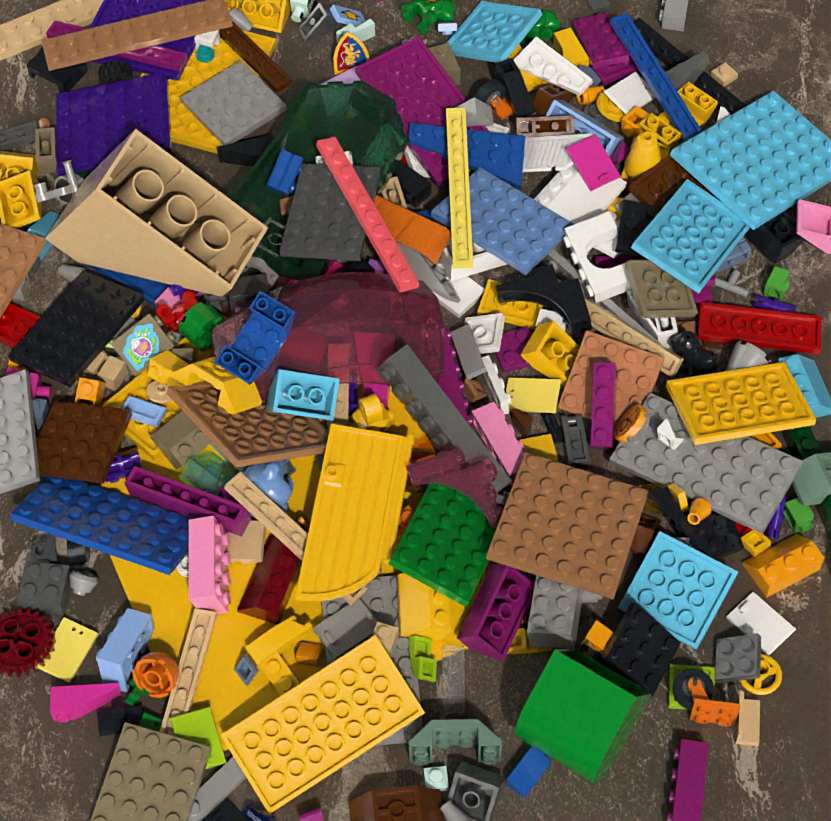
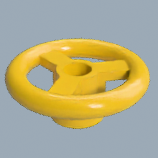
M761 653L760 671L764 674H760V678L755 679L754 686L750 685L747 680L739 682L750 693L767 695L774 692L780 686L782 670L775 659ZM776 674L772 685L761 688L762 681L765 678Z

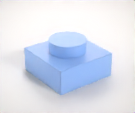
M438 23V31H442V35L453 34V31H457V23Z

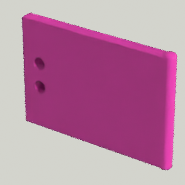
M596 134L565 148L590 192L621 177Z

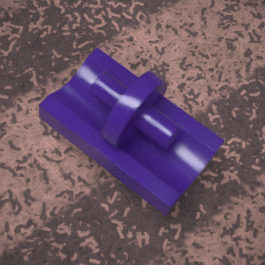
M138 452L123 456L120 453L116 454L117 457L114 458L105 481L110 483L118 482L119 479L128 477L134 466L142 468Z

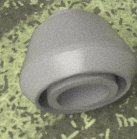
M74 569L69 574L70 587L75 594L85 596L86 593H91L98 584V578L93 573Z

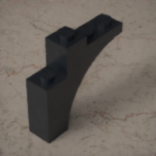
M553 264L533 269L534 276L524 277L520 280L505 282L496 286L500 303L525 301L543 305L559 314L570 327L572 334L592 329L591 318L579 279H568L558 283Z

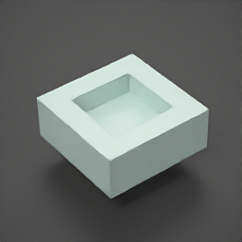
M446 766L424 768L425 787L440 790L441 792L449 791Z

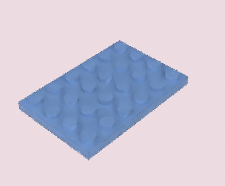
M481 167L469 177L472 242L525 275L563 240L565 228L575 225ZM450 195L431 211V217L451 228Z

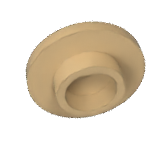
M153 381L148 385L146 393L150 400L156 403H167L172 400L167 395L168 387L166 384Z

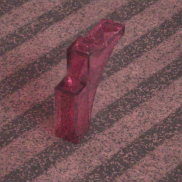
M458 446L417 459L406 465L413 486L436 484L455 489L470 498L482 510L491 528L498 526L503 508L498 506L496 501L497 492L495 487L490 485L497 478L496 475L498 474L497 468L494 463H491L490 458L465 466V455L462 450H459Z

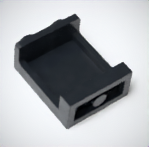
M43 47L27 64L29 77L34 78L38 75L58 85L59 93L69 92L88 71L86 62L49 71Z

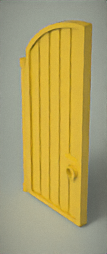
M331 424L295 600L307 602L326 601L346 596L361 589L379 574L381 560L389 563L394 553L412 448L415 443L414 436L404 437Z

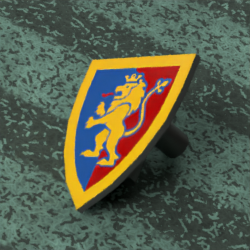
M348 31L343 34L335 47L333 55L335 75L370 60L363 42Z

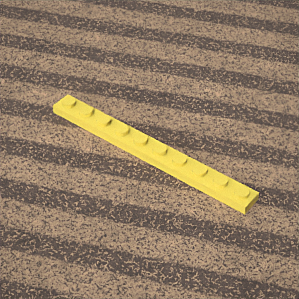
M446 108L453 269L473 268L466 109Z

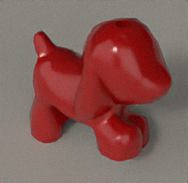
M185 291L182 294V302L173 307L172 310L166 304H161L157 308L156 313L163 321L167 330L178 331L180 321L184 323L186 319L185 313L192 306L199 303L196 300L194 291Z

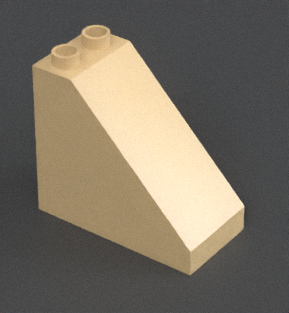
M135 129L83 180L45 239L79 263L170 285L176 284L182 286V288L222 297L233 288L268 227Z

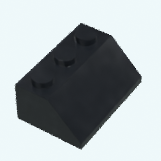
M785 211L755 230L750 228L745 234L775 264L788 258L805 240L797 234V222Z

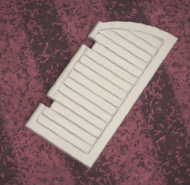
M592 133L525 137L523 172L551 171L552 167H555L556 171L567 170L574 163L565 148L592 136Z

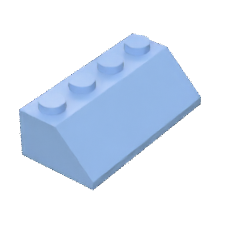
M554 99L545 117L574 115L575 134H596L608 156L611 157L624 137L566 101Z

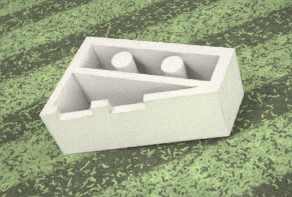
M627 291L628 306L644 329L664 347L672 348V337L679 335L675 317L640 318L633 291Z

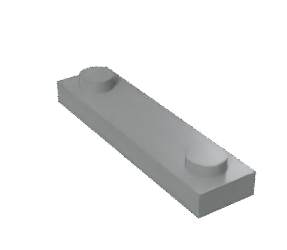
M234 756L199 788L188 821H202L247 778Z

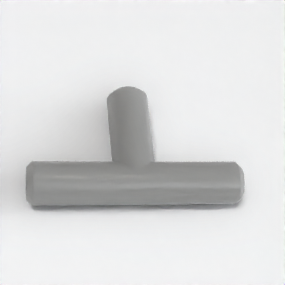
M738 270L732 271L728 281L715 277V285L744 297H747L749 293L748 289L735 285L740 275Z

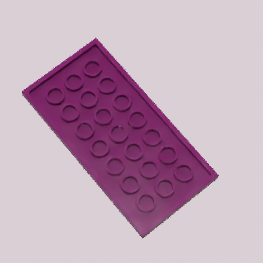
M420 36L355 67V73L436 186H439L449 181L448 160L442 158L436 152H428L409 144L410 123L447 127L446 108H455L467 100ZM486 126L466 127L469 130L490 132Z

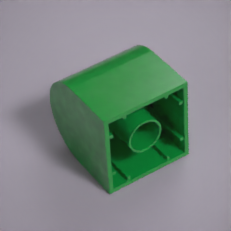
M575 648L555 649L519 716L514 736L591 783L597 784L617 758L652 693Z

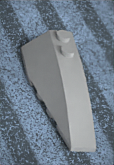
M396 242L418 281L447 300L456 303L461 301L452 283L446 280L448 277L446 271L437 266L441 264L440 260L436 264H432L421 253Z

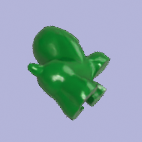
M415 0L401 6L402 17L407 23L413 21L416 16L421 18V22L417 25V30L423 36L429 32V24L432 25L439 21L450 23L454 20L456 6L452 0H439L433 3H429L428 0Z
M550 9L541 11L542 16L519 43L522 49L525 45V38L533 40L535 37H538L548 45L544 39H551L553 32L561 27V22L554 11Z

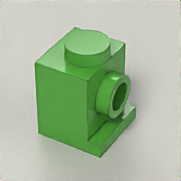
M775 266L766 283L763 295L772 299L778 298L782 302L785 292H787L791 283L788 280L790 272L787 269Z

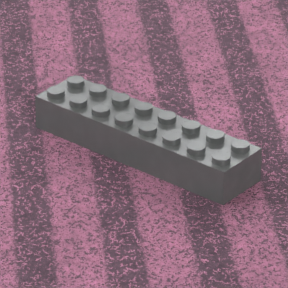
M408 344L390 356L377 368L380 377L390 384L393 394L403 401L406 411L416 418L419 428L429 435L432 445L442 452L445 462L455 469L458 479L468 486L470 492L477 497L479 496L487 500L512 481Z

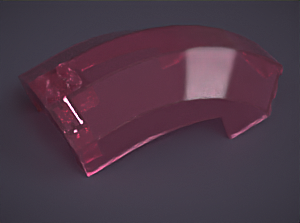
M345 272L314 276L287 284L267 293L273 299L295 311L296 314L290 334L267 371L254 381L261 400L267 401L269 388L278 369L339 378V384L367 383L390 385L380 377L377 368L407 344L438 383L444 373L445 327L437 296L424 281L418 280V288L399 293L390 275L370 272ZM253 301L212 329L214 357L220 354L225 345L232 346L253 313L249 309Z

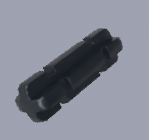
M540 413L549 434L552 435L553 442L557 444L564 441L563 432L560 430L555 415L552 413Z

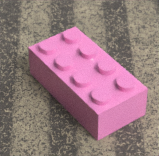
M214 516L189 520V600L197 609L213 611L219 615L228 613V605L231 604V596L228 591V585L231 584L228 565H230L231 559L229 552H226V546L230 545V536Z

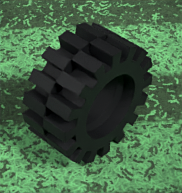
M113 60V63L107 61V65L103 63L102 67H99V85L133 80L132 67L128 66L127 62L123 64L121 60L119 63H117V60Z

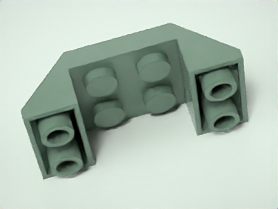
M831 452L814 454L802 460V466L792 482L802 506L821 504L827 495L831 494Z
M478 719L431 720L409 741V761L415 765L422 766L432 763V746L448 748L450 745H460L463 748L478 745V762H483L486 765L501 762L502 740Z

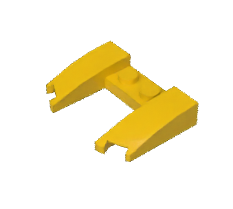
M291 616L274 626L245 647L281 696L300 684V681L281 654L314 628L308 622L305 626L295 622L297 619L295 616Z

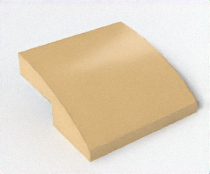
M250 521L242 537L228 532L230 545L226 546V552L230 554L231 563L240 561L243 565L262 562L266 527L260 521Z

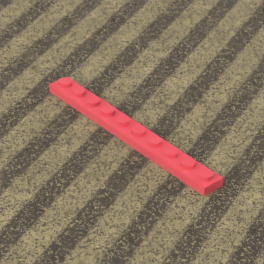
M336 137L318 140L316 147L399 293L418 288V279Z

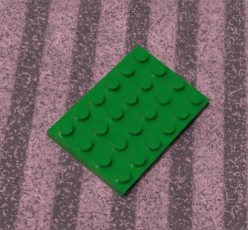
M435 472L388 564L466 607L489 561L486 559L487 552L503 510Z

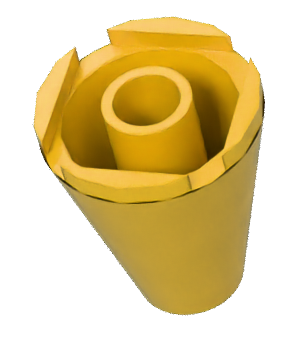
M649 131L640 133L625 160L624 171L625 173L627 172L632 181H636L662 161L658 140L654 133Z

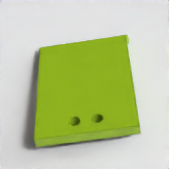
M210 706L169 718L175 737L212 748L206 769L227 763Z

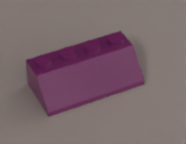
M503 564L491 565L457 639L472 651L504 661L533 598L535 584L513 567Z

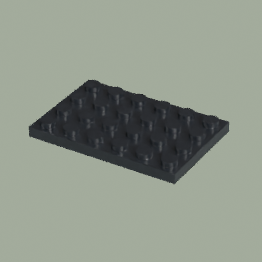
M82 270L11 351L8 358L11 362L68 387H72L145 301V298L141 293Z

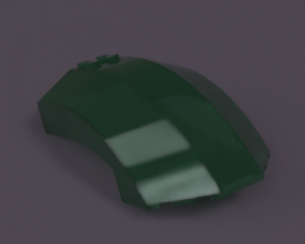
M357 80L350 84H344L343 81L327 82V85H317L316 82L308 83L288 106L284 124L251 170L227 196L268 227L253 252V257L263 259L280 277L311 284L319 282L336 260L280 256V247L289 214L281 215L279 200L286 197L265 188L282 149L302 157V163L316 164L315 157L321 156L316 147L317 141L336 137L344 152H352L353 166L380 167V177L376 190V195L380 197L409 144L408 135H405L403 129V121L396 110L395 99L362 80ZM299 175L296 176L294 182H298ZM294 190L293 194H292V193H289L287 197L294 195V194H295V190Z

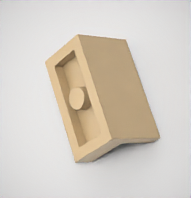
M740 691L736 702L740 704V711L736 720L735 744L758 746L760 736V700L744 699V692Z

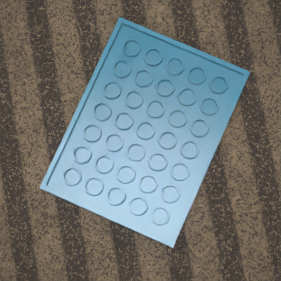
M775 91L768 93L672 149L670 153L674 160L753 230L796 204L799 199H804L831 182V139Z

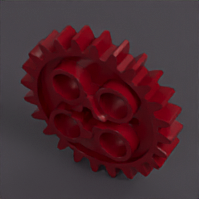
M19 607L18 613L10 609V615L8 616L3 612V619L0 620V674L6 671L8 677H11L13 672H15L17 677L20 678L23 671L27 676H29L30 669L38 672L36 666L39 664L44 667L43 659L50 660L51 657L48 652L55 651L51 645L56 643L55 638L52 637L55 635V631L51 629L53 627L51 622L47 621L45 615L41 616L38 610L33 613L31 608H28L25 613L21 607ZM17 628L14 632L8 633L10 629ZM32 632H37L35 636L29 637ZM5 648H10L7 652L1 653ZM31 652L28 656L22 657L24 653Z

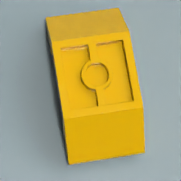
M688 82L677 92L702 129L718 105V101ZM665 111L658 117L651 113L639 123L641 128L654 133L657 139L669 147L676 148L680 143H684L681 133L677 131Z
M218 356L192 363L172 373V377L182 385L189 386L201 381H207L214 388L221 390L218 406L225 409L229 414H237L262 404L255 382L249 385L214 363Z

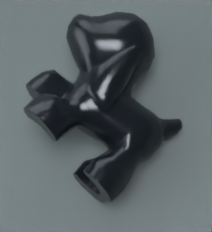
M685 331L672 337L671 344L673 348L684 359L677 371L678 373H686L690 366L701 368L700 373L702 375L715 373L718 354L711 350L700 349L699 338L695 333Z

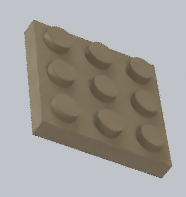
M628 260L625 267L640 318L696 316L698 311L691 288L650 260Z

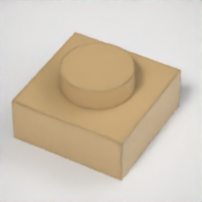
M725 62L711 71V77L725 87L737 79L738 73Z

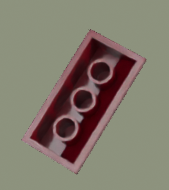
M275 535L269 536L266 542L263 560L257 563L237 612L278 625L300 575L302 560Z

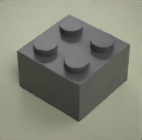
M26 561L17 598L19 607L24 612L31 608L33 613L38 610L40 614L64 616L71 588L69 579L71 570L69 565Z

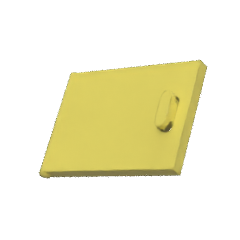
M508 378L506 392L509 393L511 398L509 411L516 409L520 412L556 413L561 380Z
M64 617L55 631V635L52 636L55 638L56 643L51 644L55 651L48 652L51 659H43L45 666L43 667L38 664L36 667L65 682L71 683L99 634Z

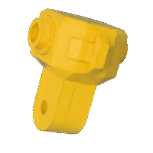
M374 393L359 399V407L352 414V423L349 424V427L388 433L391 430V421H394V416L390 409H385L383 403H380L377 395Z

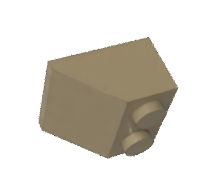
M183 411L150 436L176 470L184 466L212 443Z

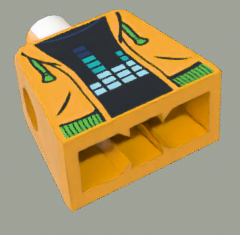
M596 620L578 648V651L587 656H592L597 662L609 668L610 665L601 657L614 632Z

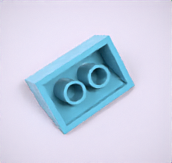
M799 354L779 358L777 363H786L815 417L830 415L831 397L815 361Z
M278 369L269 388L266 411L333 421L340 379Z

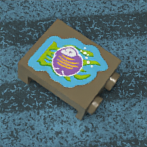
M149 313L110 343L135 376H138L149 367L150 358L177 347L174 343L177 341L170 331L166 332L162 327L164 323L158 315L154 316Z

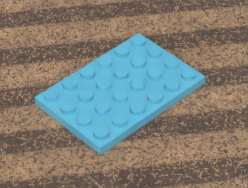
M687 179L634 241L631 248L699 294L750 227L724 203Z

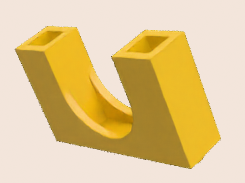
M571 27L555 32L553 47L556 52L577 68L580 65L589 67L590 59ZM520 44L507 59L513 58L514 60L523 51ZM520 70L528 92L551 84Z

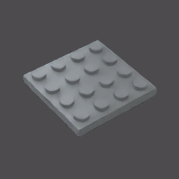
M242 60L180 97L181 103L223 146L235 143L287 110L286 104Z

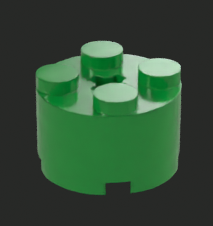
M199 302L185 313L186 319L184 323L180 321L178 327L179 332L196 348L205 351L215 339H221L225 335L226 330L224 327L226 320L208 302L206 304Z

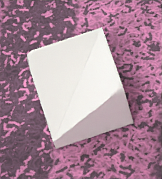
M667 418L657 428L658 440L671 449L675 450L684 440L683 437L672 430Z

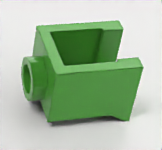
M799 498L785 503L787 509L783 511V516H785L794 534L800 531H809L813 527L812 521L814 518V513L809 505L802 506Z

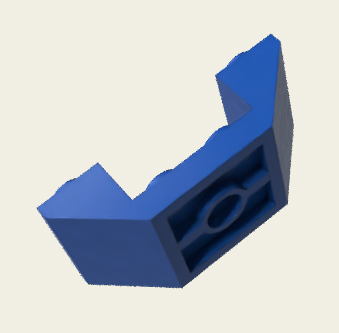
M262 291L258 293L249 307L253 313L232 346L225 345L214 362L249 385L266 372L290 335L296 314L295 311Z

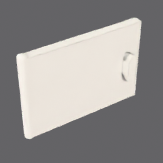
M636 72L604 91L625 115L635 106L641 108L656 98L648 83Z
M754 592L726 616V619L743 634L758 633L761 636V650L768 656L796 630L795 627Z

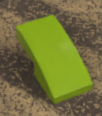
M416 635L409 636L410 660L416 679L436 682L437 660L431 659L432 639Z

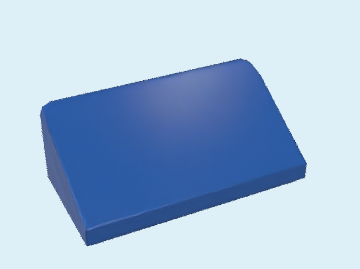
M531 747L507 778L506 786L525 798L550 766L551 761L543 753Z

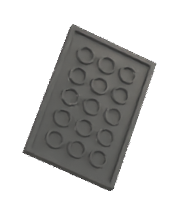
M302 163L280 247V256L361 261L366 233L328 166L325 164ZM352 166L374 203L380 177V167Z

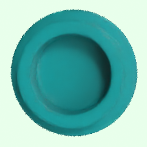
M205 45L200 46L196 52L197 60L202 63H208L215 57L214 50Z

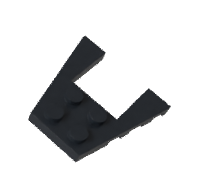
M668 487L651 491L647 497L650 500L653 499L660 506L659 510L664 516L668 515L676 523L674 527L679 532H684L690 539L689 543L695 550L717 560L740 552L744 548L735 521L715 513L701 520L698 524L693 525L686 518Z

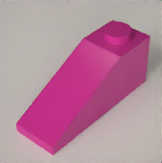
M119 683L51 687L50 713L53 720L64 723L78 719L119 698L122 695Z

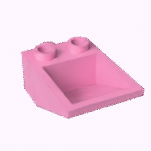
M799 199L797 201V234L827 254H831V207Z

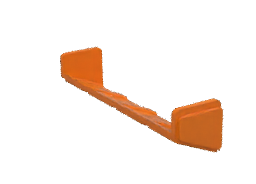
M375 195L374 205L395 241L421 253L432 264H436L451 238V232L438 223Z

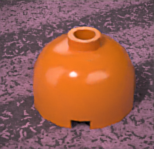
M158 651L144 655L136 663L132 672L137 687L141 691L144 687L149 692L148 695L155 698L167 696L175 688L179 679V667L176 661L170 655Z

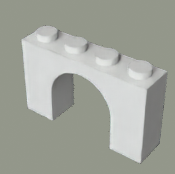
M610 212L565 228V236L563 237L566 248L570 247L572 251L570 256L574 265L578 264L580 268L578 269L580 279L586 281L587 286L585 288L589 297H593L595 303L632 290L625 267L626 263L613 268L603 269L594 266L587 259V255L593 247L618 237L617 226Z

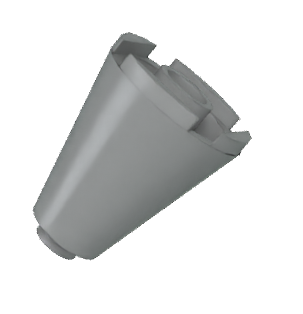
M738 341L734 345L725 371L772 364V361H767L765 359L766 354L753 344L747 342L743 345L741 344L742 341Z

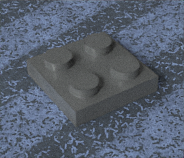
M758 633L717 639L715 680L718 683L760 678L761 636Z

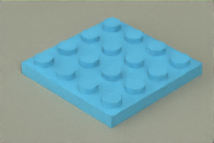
M481 1L447 43H449L454 56L497 63L509 57L540 19L542 12L536 8Z
M659 531L618 609L626 613L630 603H637L678 641L697 650L736 579L738 571Z

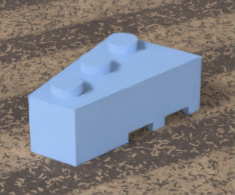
M127 608L124 615L119 617L117 626L113 632L109 633L107 642L103 648L99 649L96 656L103 684L119 683L121 691H128L129 685H127V681L136 666L134 664L139 653L144 654L154 631L152 615Z

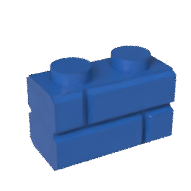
M282 149L265 188L285 197L289 193L293 194L297 185L294 180L300 174L303 158Z

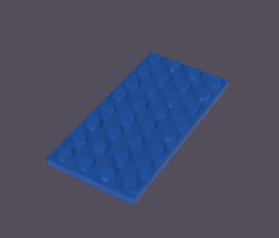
M47 476L11 512L10 518L11 521L167 575H171L189 552V520L193 519L79 480Z

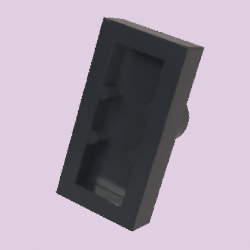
M142 705L126 708L116 706L112 710L97 712L100 737L121 733L125 722L139 726L143 716Z

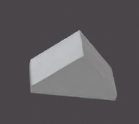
M475 97L455 107L466 109V127L494 124L492 107Z

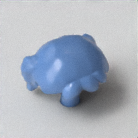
M289 459L249 466L243 472V475L286 513L289 505L287 502L294 489L293 481L289 477H284V474L287 472L286 463Z

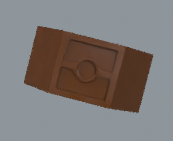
M419 785L371 790L349 801L351 821H445L444 814L440 810L443 806L441 791Z

